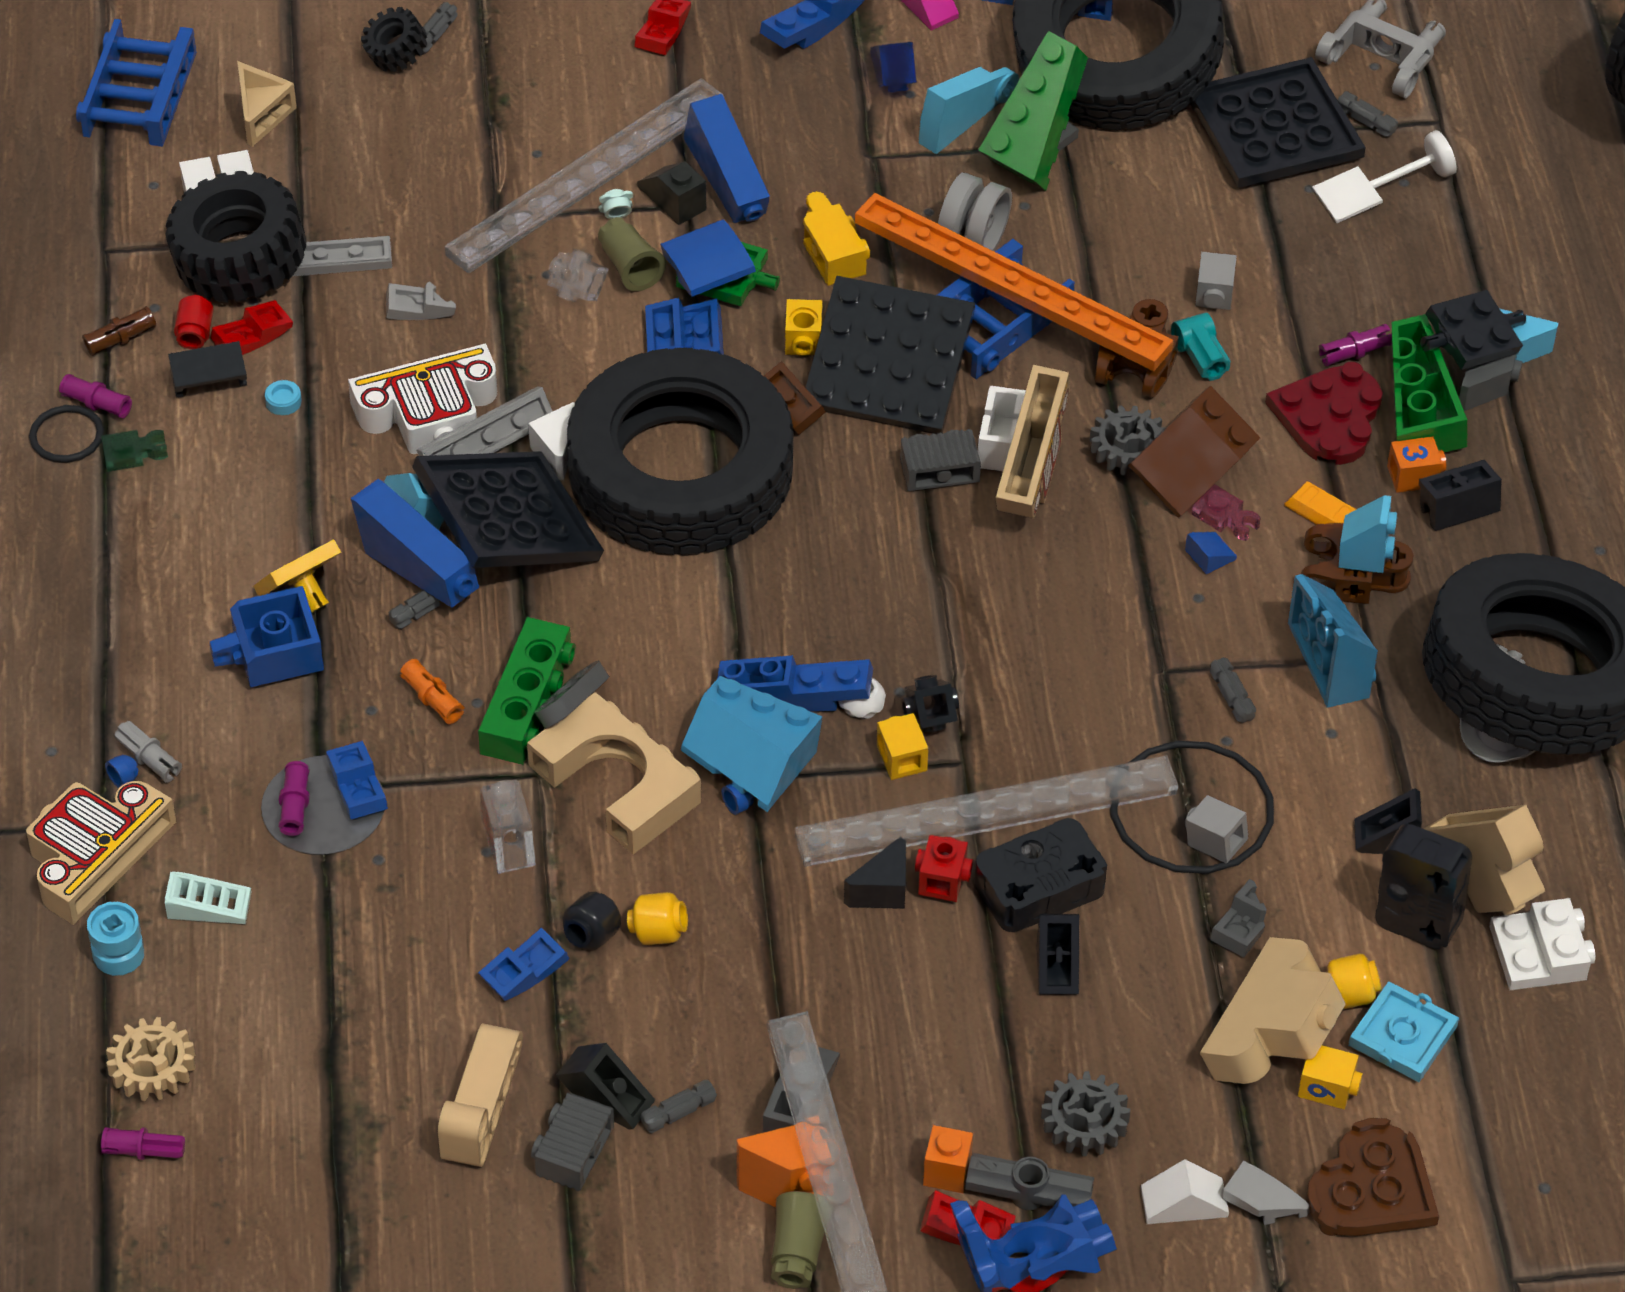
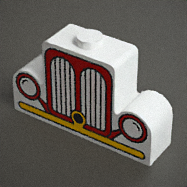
M486 343L348 379L350 403L360 427L368 433L379 434L388 431L396 423L411 454H417V449L476 419L475 406H486L492 403L497 396L496 367Z

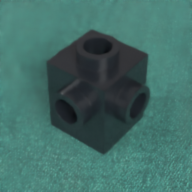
M927 675L915 678V685L905 687L906 697L901 699L904 715L914 713L919 727L923 728L924 732L942 730L946 728V723L958 721L956 709H959V700L956 689L952 687L951 683L942 679L937 680V675ZM931 696V705L925 708L923 697Z

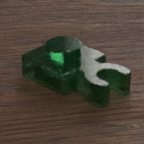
M137 430L101 436L107 472L144 466L143 458L147 457L153 460H162L168 457L167 446L164 444V430L151 431L144 437H139Z

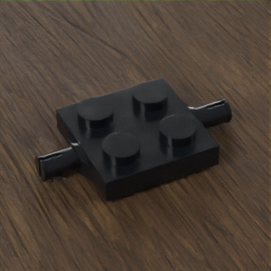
M1488 290L1430 305L1425 313L1434 327L1435 334L1422 337L1420 340L1421 348L1424 347L1423 351L1425 352L1440 347L1444 348L1452 355L1461 370L1518 354L1523 347L1522 342L1512 327L1524 325L1526 323V315L1523 314L1522 310L1504 314Z

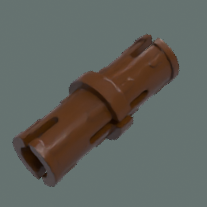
M145 306L143 309L121 319L118 317L110 319V324L82 335V339L89 354L94 356L96 353L118 343L124 345L129 342V338L148 329L155 328L156 321L151 310Z

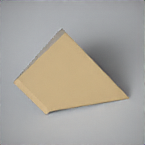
M237 61L247 144L253 147L297 108L294 83Z

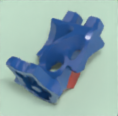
M1063 1194L1054 1207L1043 1217L1029 1222L1010 1224L1012 1229L1002 1238L992 1240L985 1235L967 1201L957 1200L950 1203L959 1232L957 1234L959 1242L980 1292H997L999 1290L1040 1292L1057 1282L1068 1270L1087 1273L1101 1271L1097 1258L1117 1250L1112 1231L1107 1223H1102L1100 1213L1093 1199L1073 1207L1066 1194ZM1014 1253L1029 1254L1022 1258H1010V1255Z

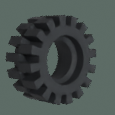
M392 7L388 8L385 15L382 11L377 13L378 19L375 21L371 18L368 21L371 27H364L362 31L365 35L361 36L364 50L374 64L383 71H387L389 68L391 72H397V66H400L402 70L406 69V63L409 61L413 65L417 61L415 55L422 56L424 51L421 47L427 46V41L425 40L427 34L415 15L409 9L404 10L403 7H397L396 12ZM401 35L396 41L388 44L392 38Z

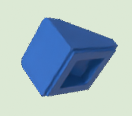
M1192 532L1187 534L1185 551L1206 574L1237 559L1236 554L1216 532Z

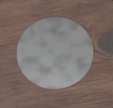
M327 755L299 760L307 764L308 769H310L307 783L310 801L304 812V830L299 835H285L281 833L278 827L282 807L279 804L278 798L280 790L284 788L285 768L271 780L264 792L261 810L263 821L268 831L286 847L307 854H332L358 845L374 832L384 814L383 810L350 819L332 774Z

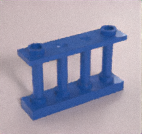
M114 19L110 32H105L103 51L84 101L79 102L77 106L76 119L77 122H81L83 137L90 138L96 121L141 126L143 130L148 131L150 145L163 147L197 53L193 28L180 27L176 40H171L170 43L126 38L123 35L121 19ZM122 51L169 56L168 62L163 63L162 66L119 61ZM114 74L160 80L159 86H155L153 89L113 85L110 83ZM105 97L152 103L150 110H146L144 113L101 108Z
M1010 240L995 251L1023 265V245L1016 240ZM960 277L937 294L938 296L974 302L975 312L973 320L994 334L993 337L983 344L968 335L965 350L972 355L971 376L974 379H978L987 371L994 370L1001 360L1053 322L964 277ZM1069 278L1062 285L1074 291L1075 282ZM985 297H992L1016 314L1018 318L1006 326L976 304Z

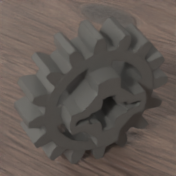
M1122 405L1118 406V413L1115 414L1107 409L1105 410L1104 418L1096 417L1095 427H1091L1090 451L1091 453H1097V463L1107 461V470L1111 471L1115 467H1119L1121 475H1125L1127 469H1131L1128 465L1165 428L1161 427L1162 419L1160 417L1151 419V410L1149 409L1143 414L1138 413L1137 406H1133L1131 411H1125Z
M1085 1071L1083 1079L1079 1080L1072 1073H1069L1067 1084L1056 1080L1054 1081L1053 1091L1045 1092L1044 1104H1042L1041 1119H1044L1043 1130L1045 1133L1053 1132L1052 1143L1054 1145L1062 1141L1066 1142L1067 1153L1078 1147L1081 1149L1082 1156H1087L1089 1148H1094L1101 1155L1104 1152L1105 1143L1115 1148L1118 1144V1136L1125 1137L1127 1133V1125L1130 1119V1109L1127 1108L1128 1097L1127 1095H1118V1083L1106 1086L1105 1075L1101 1074L1095 1081L1091 1080L1089 1071Z

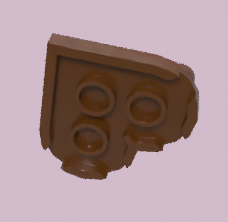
M1368 1118L1355 1122L1352 1125V1129L1340 1140L1337 1152L1338 1158L1324 1162L1321 1165V1169L1312 1176L1308 1183L1307 1203L1309 1204V1211L1313 1219L1319 1223V1229L1324 1234L1329 1236L1338 1234L1359 1236L1438 1225L1439 1214L1422 1153L1414 1135L1410 1131L1407 1135L1401 1128L1390 1125L1391 1120L1387 1118Z

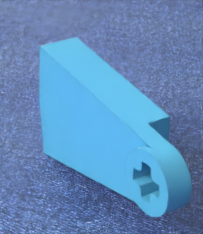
M978 67L928 88L921 114L918 143L933 153L938 154L998 104L1007 102L1019 81V75L1007 67L991 73L982 67Z

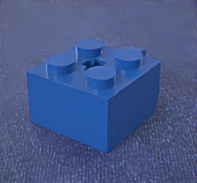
M303 586L237 601L230 608L233 632L227 634V636L212 640L209 644L215 667L243 664L250 688L324 670L321 641Z

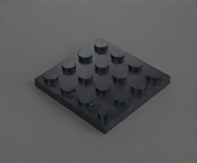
M1312 57L1211 81L1207 87L1205 86L1204 91L1192 103L1190 102L1237 188L1364 158L1366 147Z
M836 276L806 389L828 413L928 433H943L975 312V303Z
M542 451L417 456L413 463V470L473 568L599 561L604 552V549Z

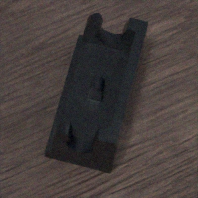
M239 341L168 354L176 398L183 397V389L234 379L239 380L240 386L247 385V374Z
M1485 460L1419 479L1421 511L1423 514L1430 512V525L1435 531L1501 511L1502 479Z

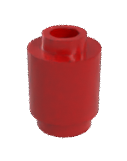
M191 295L179 301L174 334L177 343L184 348H201L209 339L214 307L203 296Z

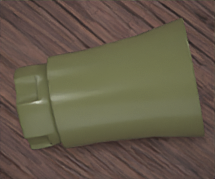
M615 217L609 219L604 226L600 227L598 240L601 242L604 252L617 269L627 289L643 291L652 287L661 279L666 269L664 256L653 248L631 224L626 223L623 218Z
M799 1191L786 1192L776 1198V1229L771 1264L773 1265L771 1279L775 1280L778 1285L791 1289L807 1288L810 1286L812 1273L816 1271L824 1233L833 1212V1206L826 1199L812 1193Z

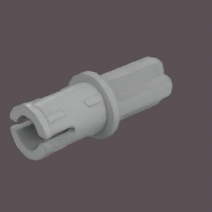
M131 721L121 723L114 734L115 738L135 755V760L140 765L146 764L165 783L174 779L169 774L170 771L176 777L182 769V764L160 747L158 739L149 738Z

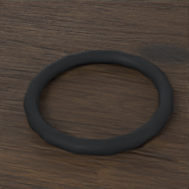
M62 405L51 408L38 416L31 425L29 439L32 448L41 457L53 462L68 463L81 460L92 454L102 443L104 427L101 419L92 410L80 405ZM65 412L80 413L89 417L95 423L97 433L94 441L84 450L70 455H57L45 451L39 445L36 437L41 424L56 414Z

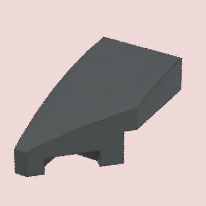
M1251 879L1234 896L1231 908L1213 927L1210 936L1211 941L1242 957L1247 955L1263 934L1265 928L1264 918L1267 911L1264 903L1259 902L1255 893L1257 886Z

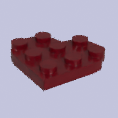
M1347 362L1343 366L1325 369L1266 393L1265 403L1302 450L1312 459L1317 460V456H1320L1324 459L1336 460V465L1354 462L1364 455L1372 432L1369 422L1376 417L1377 410L1381 406L1383 392L1377 380L1368 372L1363 371V367L1359 363Z

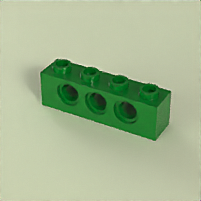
M530 617L526 618L478 730L480 755L524 765L528 755L527 742L540 733L539 727L541 722L534 711L562 687L564 679L563 669L565 665L570 666L574 659L576 645L571 643L569 626Z

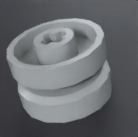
M962 172L956 177L949 188L939 215L938 224L995 251L1009 219L1012 205L1011 188L994 182H990L984 187L982 178Z

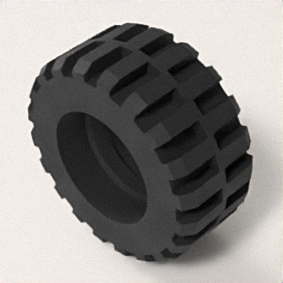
M235 171V174L227 175L225 172L217 174V178L208 181L206 178L198 182V187L195 189L189 188L183 193L182 200L176 201L171 209L172 214H169L165 225L167 229L165 233L177 273L179 278L183 280L184 285L204 298L210 300L214 297L216 301L228 303V300L233 299L237 303L247 301L246 298L253 296L257 299L265 296V292L270 289L275 291L280 288L285 278L289 280L295 274L296 266L299 267L302 263L306 249L305 231L296 201L293 199L289 189L272 177L267 179L266 175L253 172L250 175L246 171ZM240 231H254L240 240L218 243V241L230 234Z

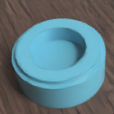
M280 380L270 384L265 390L267 409L277 415H289L297 411L302 403L299 386L288 380Z

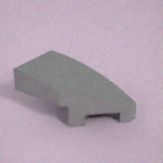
M430 281L426 283L425 289L389 283L386 292V318L428 320L454 315L456 304L452 300L446 302L435 292L436 286Z
M1246 1161L1241 1163L1223 1189L1224 1200L1258 1217L1263 1216L1264 1225L1275 1223V1218L1298 1214L1299 1218L1306 1217L1310 1212L1309 1204L1293 1190Z

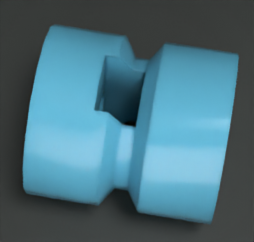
M118 901L107 902L95 908L87 919V931L89 941L91 942L93 960L97 968L103 973L113 976L125 975L134 971L141 965L144 959V944L139 917L135 909L126 903Z

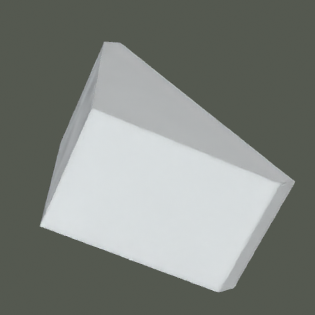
M574 402L529 423L530 448L534 452L542 451L559 480L563 481L568 469L567 427L571 410L575 407Z
M1184 1159L1141 1184L1146 1223L1156 1224L1228 1217L1227 1201L1223 1199L1224 1184L1222 1177Z

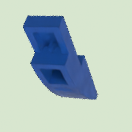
M804 0L762 21L760 33L784 49L795 43L805 49L839 26L865 0Z
M791 655L720 661L717 679L719 676L735 680L742 685L762 693H768L775 698L803 707L808 711H836L838 701L870 698L873 667L870 659L796 665L794 657Z

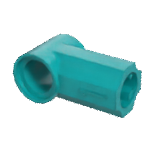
M1207 312L1172 322L1171 334L1179 336L1178 351L1181 353L1187 352L1202 378H1208L1209 381L1221 378L1230 369L1231 361L1217 340L1214 322Z

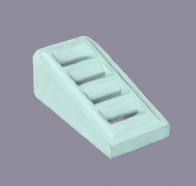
M170 872L165 896L167 919L246 924L252 893L251 888L189 873ZM180 895H187L186 899L180 898ZM197 896H203L202 902L196 901ZM213 897L220 898L218 906L212 905ZM229 898L236 899L234 910L228 908Z

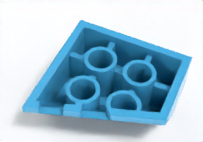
M1303 574L1295 575L1288 625L1326 707L1370 698L1372 682L1376 680L1375 664L1378 650L1333 589Z
M719 676L704 693L683 740L681 751L711 773L724 774L733 781L732 786L741 794L749 792L758 799V806L768 812L816 754L823 716L775 698L768 693H762L742 685L735 680Z

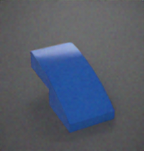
M363 741L326 751L332 774L351 820L388 809L386 796L377 780L372 759Z
M541 927L514 952L507 947L478 973L506 1001L541 982L570 958L567 952Z

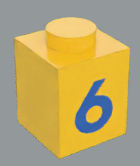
M1322 1045L1314 1058L1306 1059L1301 1075L1298 1097L1345 1110L1349 1094L1357 1096L1363 1073L1356 1071L1359 1055Z

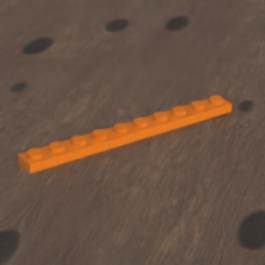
M874 193L855 213L856 224L1152 371H1155L1173 350V339L877 193Z

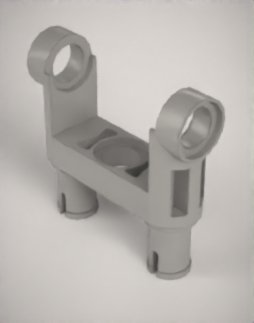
M1367 0L1360 10L1351 12L1334 33L1328 31L1323 35L1317 46L1315 58L1326 64L1336 63L1349 46L1354 44L1399 64L1398 69L1400 71L1394 80L1392 93L1406 99L1410 96L1417 83L1418 74L1432 59L1435 46L1445 37L1446 30L1441 23H1438L1434 30L1431 31L1436 21H1430L1417 36L1378 19L1387 10L1385 0H1378L1374 5L1375 0ZM1381 35L1389 38L1393 46L1386 44L1381 39Z

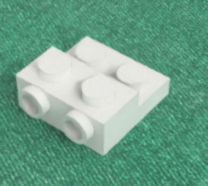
M1570 898L1532 903L1530 912L1491 917L1489 927L1509 990L1587 980L1590 965L1595 963V949L1591 940L1584 941L1581 932L1585 928L1584 915L1580 908L1573 909Z

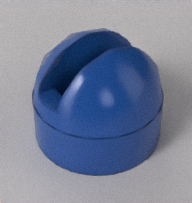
M116 756L105 763L106 772L117 788L137 778V763L130 756Z
M730 783L722 788V798L727 809L732 814L737 815L752 806L754 796L749 792L741 794L732 786L733 783Z

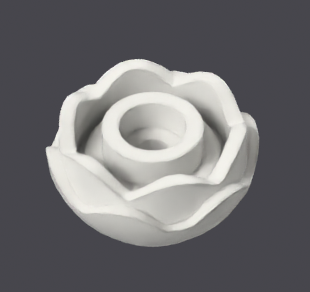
M872 678L869 699L839 701V705L851 717L868 719L883 709L886 697L885 690L876 679Z

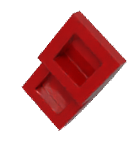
M655 0L648 9L647 22L635 35L634 47L666 55L676 41L691 9V2L686 0Z
M273 300L245 308L244 316L241 320L212 327L211 339L216 345L239 341L242 355L284 334L292 327L293 321L277 301Z
M935 1190L929 1196L920 1232L961 1246L957 1236L959 1232L950 1203L957 1201V1199ZM978 1200L973 1206L969 1205L979 1226L990 1239H1000L1012 1229L1010 1224L1014 1223L1015 1215L981 1200Z

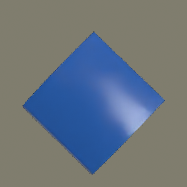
M724 219L660 244L663 256L676 270L679 283L692 297L756 272L755 265L745 247Z
M678 297L645 306L647 352L665 348H693L715 351L724 355L721 307L717 298L683 306Z

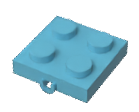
M1388 981L1351 1034L1348 1046L1420 1082L1457 1028L1459 1017L1432 1004V999L1427 994L1419 993L1417 996ZM1424 999L1426 1004H1422L1420 1000Z

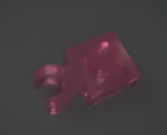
M1215 484L1193 504L1192 515L1219 532H1222L1228 526L1233 529V534L1240 540L1247 541L1249 539L1250 529L1244 525H1249L1256 530L1260 528L1261 517L1257 513L1249 510L1243 511L1244 501Z

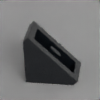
M1414 788L1354 819L1356 850L1360 853L1384 854V851L1401 825L1412 824L1421 828L1420 791Z
M900 836L844 880V904L849 908L905 909V839Z
M1039 914L1036 944L1039 994H1079V914Z

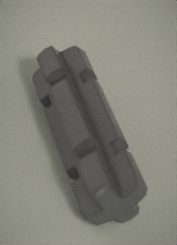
M443 2L436 10L437 12L424 24L423 28L427 34L425 39L427 46L421 47L424 51L423 54L430 50L433 44L449 27V24L457 17V7L454 4L451 5L448 2Z
M1345 91L1339 96L1338 102L1346 114L1351 112L1350 116L1373 130L1378 128L1376 131L1385 137H1390L1397 130L1398 121L1388 114L1383 116V111L1362 99L1357 101L1358 97Z
M422 590L404 601V606L399 604L388 612L389 620L397 629H402L412 623L411 618L417 620L440 606V600Z
M1225 657L1212 661L1210 673L1216 682H1220L1217 685L1229 707L1234 709L1232 713L1236 720L1240 723L1253 720L1256 707L1252 700L1247 698L1249 695L1237 673L1232 671L1234 668L1230 661Z
M703 1080L693 1085L694 1088L692 1090L687 1088L660 1102L659 1107L654 1105L644 1110L640 1116L642 1124L649 1133H653L663 1128L665 1122L671 1124L696 1111L697 1107H699L698 1105L704 1107L714 1102L717 1096L715 1088L709 1080Z

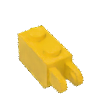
M817 191L809 193L806 198L808 211L803 221V244L827 286L835 283L836 276L853 279L866 275L867 259L870 258V250L866 240L860 239L853 218L845 214L840 204L831 205L824 193Z

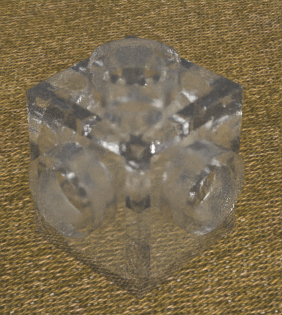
M573 248L572 253L559 252L558 256L552 260L548 270L550 277L547 285L558 289L557 296L572 302H576L578 298L597 301L609 268L592 262L593 255Z

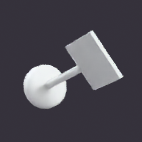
M1435 130L1426 135L1424 139V148L1427 156L1370 182L1357 166L1312 188L1335 222L1339 223L1383 203L1375 188L1428 164H1431L1438 175L1449 177L1456 173V160L1444 135L1440 131Z

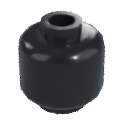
M596 891L587 892L580 896L565 910L562 917L565 936L574 946L586 950H596L604 945L618 932L621 925V915L615 902L605 894Z

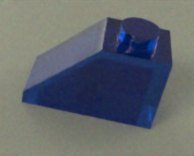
M913 42L870 47L879 87L888 86L889 93L907 91L908 84L917 83Z

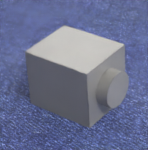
M1201 252L1195 306L1231 309L1237 255Z
M1209 795L1197 807L1191 808L1186 816L1185 827L1187 830L1188 846L1224 863H1228L1248 840L1246 812Z

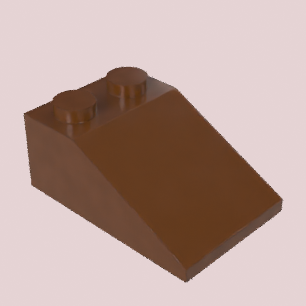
M1210 385L1193 399L1128 466L1179 518L1231 469L1260 437Z

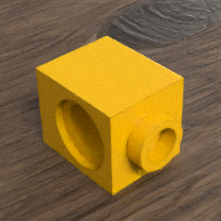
M787 299L785 355H815L822 330V300Z
M914 713L904 716H893L884 721L877 722V748L890 779L894 780L926 772L928 767V746Z

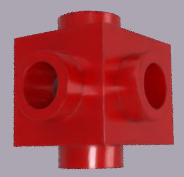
M929 835L926 850L919 849L916 857L915 872H919L918 895L957 902L962 881H970L973 868V859L967 858L968 842L960 841L953 837Z

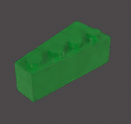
M1048 31L978 150L990 161L1046 191L1050 181L1048 178L1052 163L1056 162L1062 131L1066 130L1069 120L1067 115L1072 100L1076 98L1088 57L1073 43Z
M1423 314L1391 322L1396 441L1434 436L1438 451L1449 452L1466 448L1467 417L1440 348L1428 352L1423 351L1424 347L1421 348V338L1434 334L1427 316Z

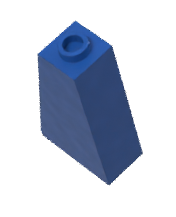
M719 94L690 103L684 132V140L733 222L759 219L767 211L770 195L723 95Z
M375 480L350 498L365 554L451 608L479 588L475 568L472 567L464 552L382 480Z

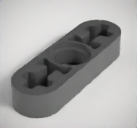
M595 661L571 677L538 707L534 713L544 728H549L573 712L610 676L600 661Z

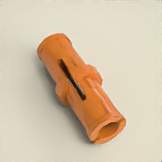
M411 659L403 665L400 670V677L418 693V699L424 705H430L447 724H453L462 717L465 707L448 692L446 684L439 677H434L418 659Z

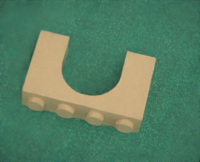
M596 692L584 700L567 717L546 728L527 742L529 767L554 788L584 765L603 758L625 760L635 765L643 773L644 777L637 786L606 809L607 833L633 855L701 803V779L696 771L689 766L685 767L674 758L671 751L665 745H658L647 735L641 725L636 722L632 723L621 714L619 708L613 702L605 701Z

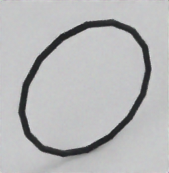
M1173 741L1148 748L1123 766L1111 788L1110 816L1122 841L1145 861L1173 872L1209 874L1239 865L1262 847L1274 824V797L1261 772L1240 754L1210 742ZM1174 748L1208 749L1236 760L1255 776L1266 797L1267 822L1256 843L1228 863L1221 862L1207 867L1175 865L1149 855L1128 837L1118 816V790L1129 770L1150 755Z

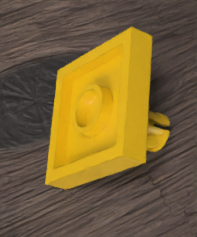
M333 539L271 572L253 587L258 596L273 593L286 585H293L294 588L303 586L312 613L329 603L315 580L313 573H315L316 569L340 554L341 551Z

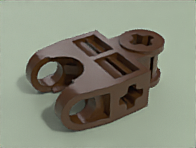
M1145 299L1139 301L1134 306L1130 319L1173 339V350L1156 370L1152 371L1100 345L1095 383L1106 385L1108 380L1112 381L1119 374L1131 373L1142 380V395L1154 398L1167 382L1177 357L1179 336L1166 333L1167 307L1158 300Z
M1344 523L1318 524L1306 531L1304 539L1305 548L1313 554L1320 555L1319 558L1328 561L1306 566L1301 571V574L1309 578L1326 580L1319 583L1333 589L1341 601L1369 604L1371 590L1399 593L1409 586L1411 580L1409 568L1413 563L1414 555L1408 545L1395 541L1394 550L1397 551L1396 562L1386 558L1383 573L1339 568L1340 541ZM1323 537L1330 541L1317 542L1313 538ZM1391 573H1395L1394 584H1390ZM1352 585H1356L1355 595L1351 594Z

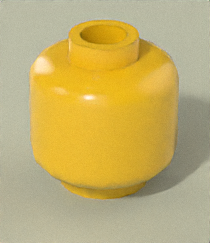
M673 893L640 895L636 899L633 909L628 910V929L630 933H636L638 940L643 945L675 943L681 937L682 932H686L688 927L686 905L683 901H679Z
M1364 954L1333 959L1328 963L1327 971L1332 975L1345 1001L1343 1009L1370 1004L1375 1001L1376 992L1382 991L1375 960L1368 961Z

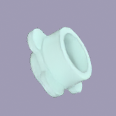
M613 189L599 197V201L602 203L598 207L599 211L604 213L605 217L609 219L615 217L623 218L632 212L631 207L633 204L630 199L633 198V192L621 189Z

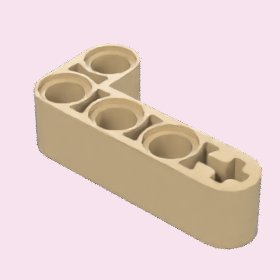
M483 1023L480 1025L455 1101H445L440 1114L438 1138L441 1159L479 1167L484 1165L520 1056L523 1040L522 1031Z

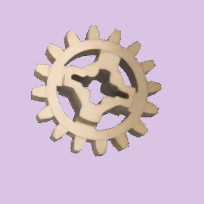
M156 1017L153 1025H147L145 1019L141 1018L139 1019L138 1028L134 1029L126 1024L124 1026L126 1034L124 1037L115 1034L112 1037L114 1047H109L106 1050L108 1074L112 1076L116 1089L124 1086L127 1097L132 1096L137 1091L140 1092L141 1101H146L149 1093H155L157 1099L161 1100L163 1099L164 1090L168 1089L176 1094L178 1092V1081L187 1084L190 1081L188 1071L195 1070L196 1067L193 1042H189L186 1030L178 1032L176 1022L172 1021L164 1027L161 1023V1017Z

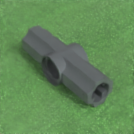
M973 1153L971 1156L966 1179V1190L1010 1198L1013 1200V1203L1025 1210H1034L1042 1205L1054 1207L1063 1194H1066L1071 1205L1074 1207L1091 1200L1094 1186V1177L1048 1168L1043 1160L1036 1157H1024L1018 1161H1012ZM1024 1182H1033V1183H1036V1184H1035V1185H1028V1184H1025Z

